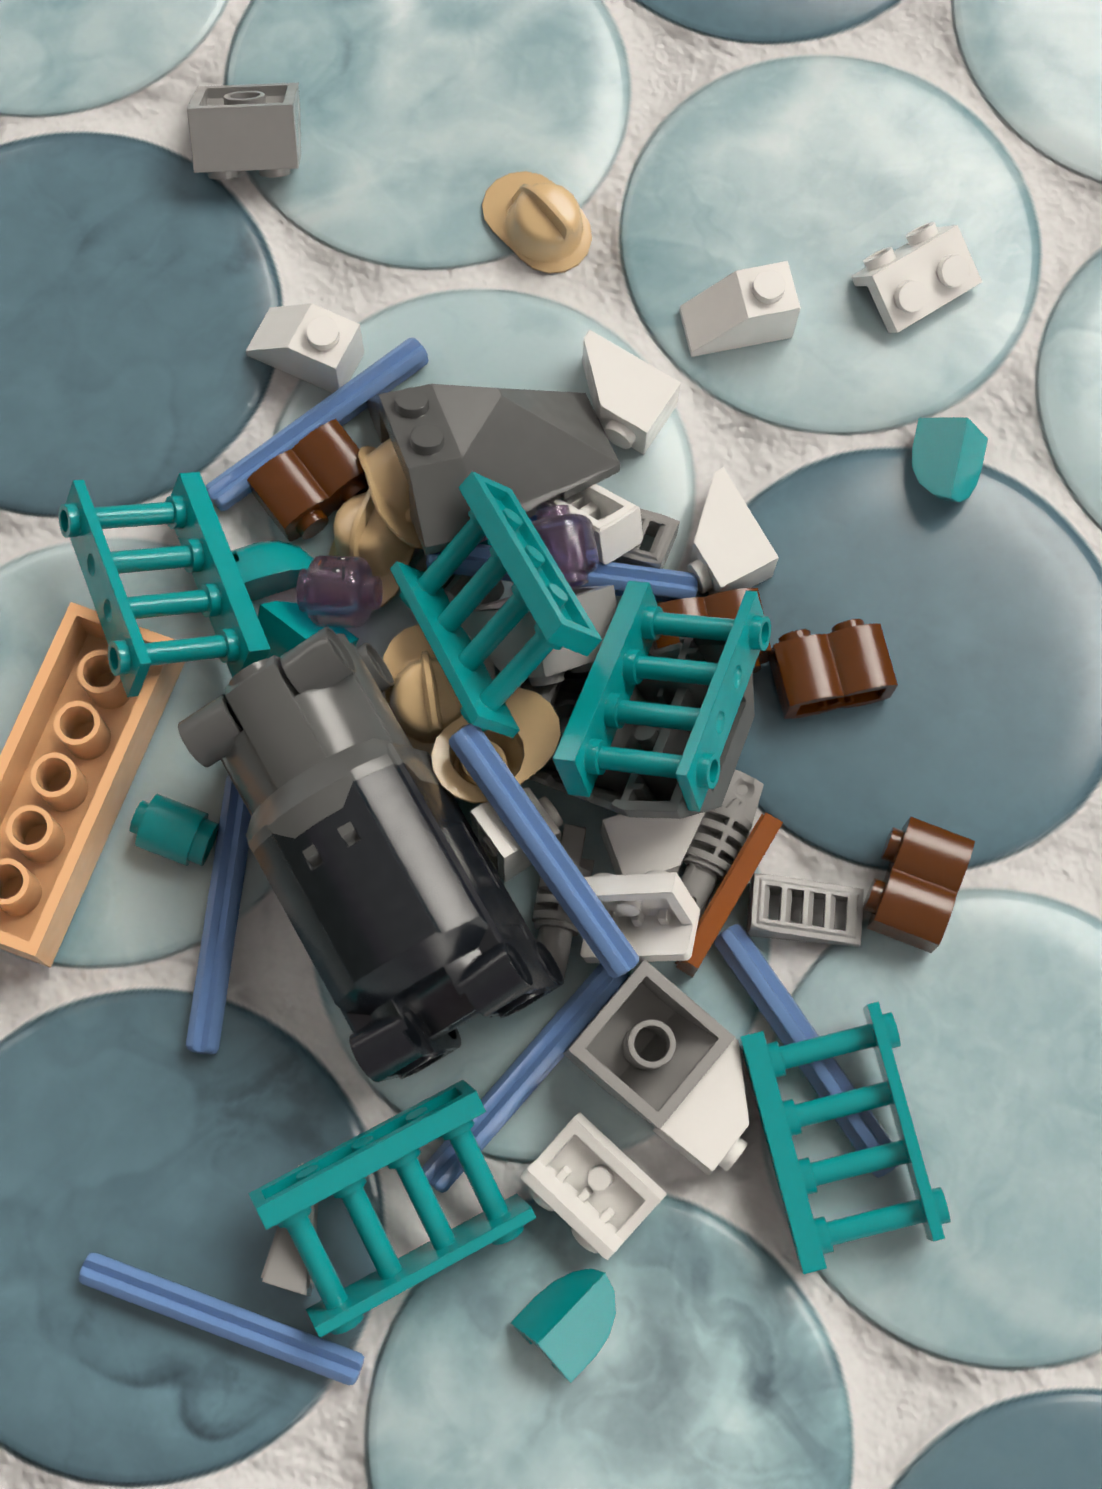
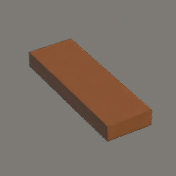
M767 812L765 815L761 814L698 922L691 958L686 961H676L677 969L691 977L695 975L782 826V821Z

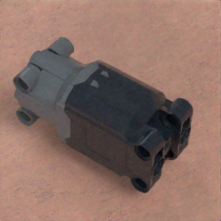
M324 627L281 657L273 655L239 671L230 680L229 685L225 687V694H222L179 722L178 730L184 745L202 766L210 767L219 760L223 763L252 816L246 833L248 845L334 1003L340 1008L353 1034L349 1036V1043L357 1063L371 1080L379 1083L398 1077L404 1079L416 1074L461 1046V1037L457 1027L481 1014L490 1018L496 1016L505 1018L515 1012H519L564 984V979L550 951L540 940L533 937L454 796L445 790L437 780L432 770L430 754L412 747L382 693L394 685L393 677L384 660L369 643H364L356 648L354 644L349 643L345 634H336L329 627Z

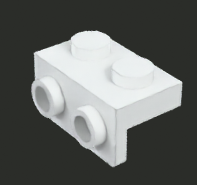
M930 222L917 227L906 235L908 243L896 250H893L892 247H887L873 253L863 260L866 268L851 276L855 286L868 287L888 333L902 331L982 283L958 225L936 227L935 222Z
M651 870L645 874L614 875L610 873H597L593 876L584 877L638 954L639 962L643 960L647 962L686 961L691 958L700 909L677 872ZM583 939L580 952L581 957L586 963H600Z
M581 1112L572 1118L543 1153L520 1175L521 1179L528 1185V1191L536 1203L548 1211H555L572 1227V1234L580 1245L590 1252L599 1253L607 1260L667 1195L663 1189Z

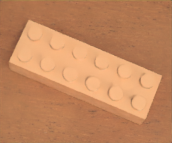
M70 602L0 754V949L49 968L53 964L185 663L150 666L139 695L127 697L120 676H115L111 672L108 662V643L97 612ZM139 627L144 643L175 640Z

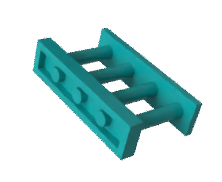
M472 471L458 487L470 507L468 512L470 519L425 572L398 561L393 564L390 570L401 589L399 593L401 600L412 610L462 705L460 711L464 719L469 724L480 727L483 732L490 730L513 738L520 729L505 703L553 649L561 650L564 647L588 657L602 641V638L513 490ZM486 536L492 545L489 549L491 556L450 602L442 586ZM508 573L514 583L511 586L513 594L471 641L466 631L461 627L462 623L504 575ZM530 611L536 621L534 625L536 633L496 678L492 680L483 662Z
M200 472L179 473L171 496H168L165 502L105 507L93 506L84 479L73 480L66 504H61L59 508V526L62 535L71 540L108 643V662L111 672L115 676H120L127 697L139 695L150 666L219 658L221 662L227 663L233 678L235 674L245 667L267 658L270 646ZM167 524L170 529L175 530L181 546L110 552L102 529ZM184 568L186 572L192 573L198 590L127 597L119 574ZM201 612L204 617H209L215 636L144 643L136 619Z
M628 581L553 756L555 766L569 795L590 797L598 776L603 775L606 770L677 779L688 810L700 812L708 789H714L717 785L720 775V757L760 650L765 651L770 642L771 621L768 616L763 614L757 591L745 592L736 618L730 619L664 613L663 609L657 605L650 582ZM661 635L726 641L718 663L648 656L654 640H658ZM643 679L709 686L701 708L629 701L635 685L640 684ZM625 724L692 731L683 755L611 747L617 729L623 728Z
M879 1001L867 1004L863 1008L867 1022L866 1025L779 1046L777 1041L767 1043L764 1031L741 1036L739 1039L800 1271L803 1274L827 1269L823 1254L834 1252V1245L923 1223L927 1239L934 1242L945 1239L942 1224L951 1222L947 1202L941 1187L931 1189L892 1048L901 1046L898 1028L892 1012L882 1014ZM874 1047L883 1082L794 1104L793 1099L782 1101L776 1078L786 1076V1069ZM890 1105L899 1137L898 1141L811 1163L809 1157L797 1158L792 1136L802 1134L801 1127ZM906 1164L915 1200L826 1222L824 1216L814 1219L808 1195L817 1193V1186Z
M464 1080L453 1084L248 1193L266 1230L275 1225H278L279 1228L287 1229L322 1299L306 1309L319 1338L330 1332L333 1335H337L351 1330L363 1320L364 1313L490 1243L501 1245L515 1239L523 1232V1225L536 1219L532 1207L517 1193L504 1200L471 1131V1128L474 1126L473 1119L484 1114L486 1110L477 1091ZM439 1137L442 1140L450 1141L483 1210L482 1213L452 1229L417 1158L421 1154L420 1147ZM385 1166H388L389 1169H396L430 1239L429 1242L400 1258L397 1257L363 1187L367 1182L366 1176ZM331 1195L334 1198L342 1199L376 1268V1271L343 1288L309 1218L312 1212L311 1206Z

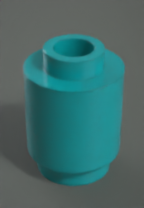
M156 794L150 803L144 800L139 803L131 820L129 831L137 834L135 840L136 847L188 866L190 862L203 866L215 843L219 823L208 820L209 814Z

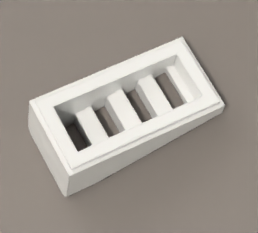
M597 484L563 501L560 500L562 497L558 495L537 506V510L589 555L605 565L635 548L643 540L640 507Z

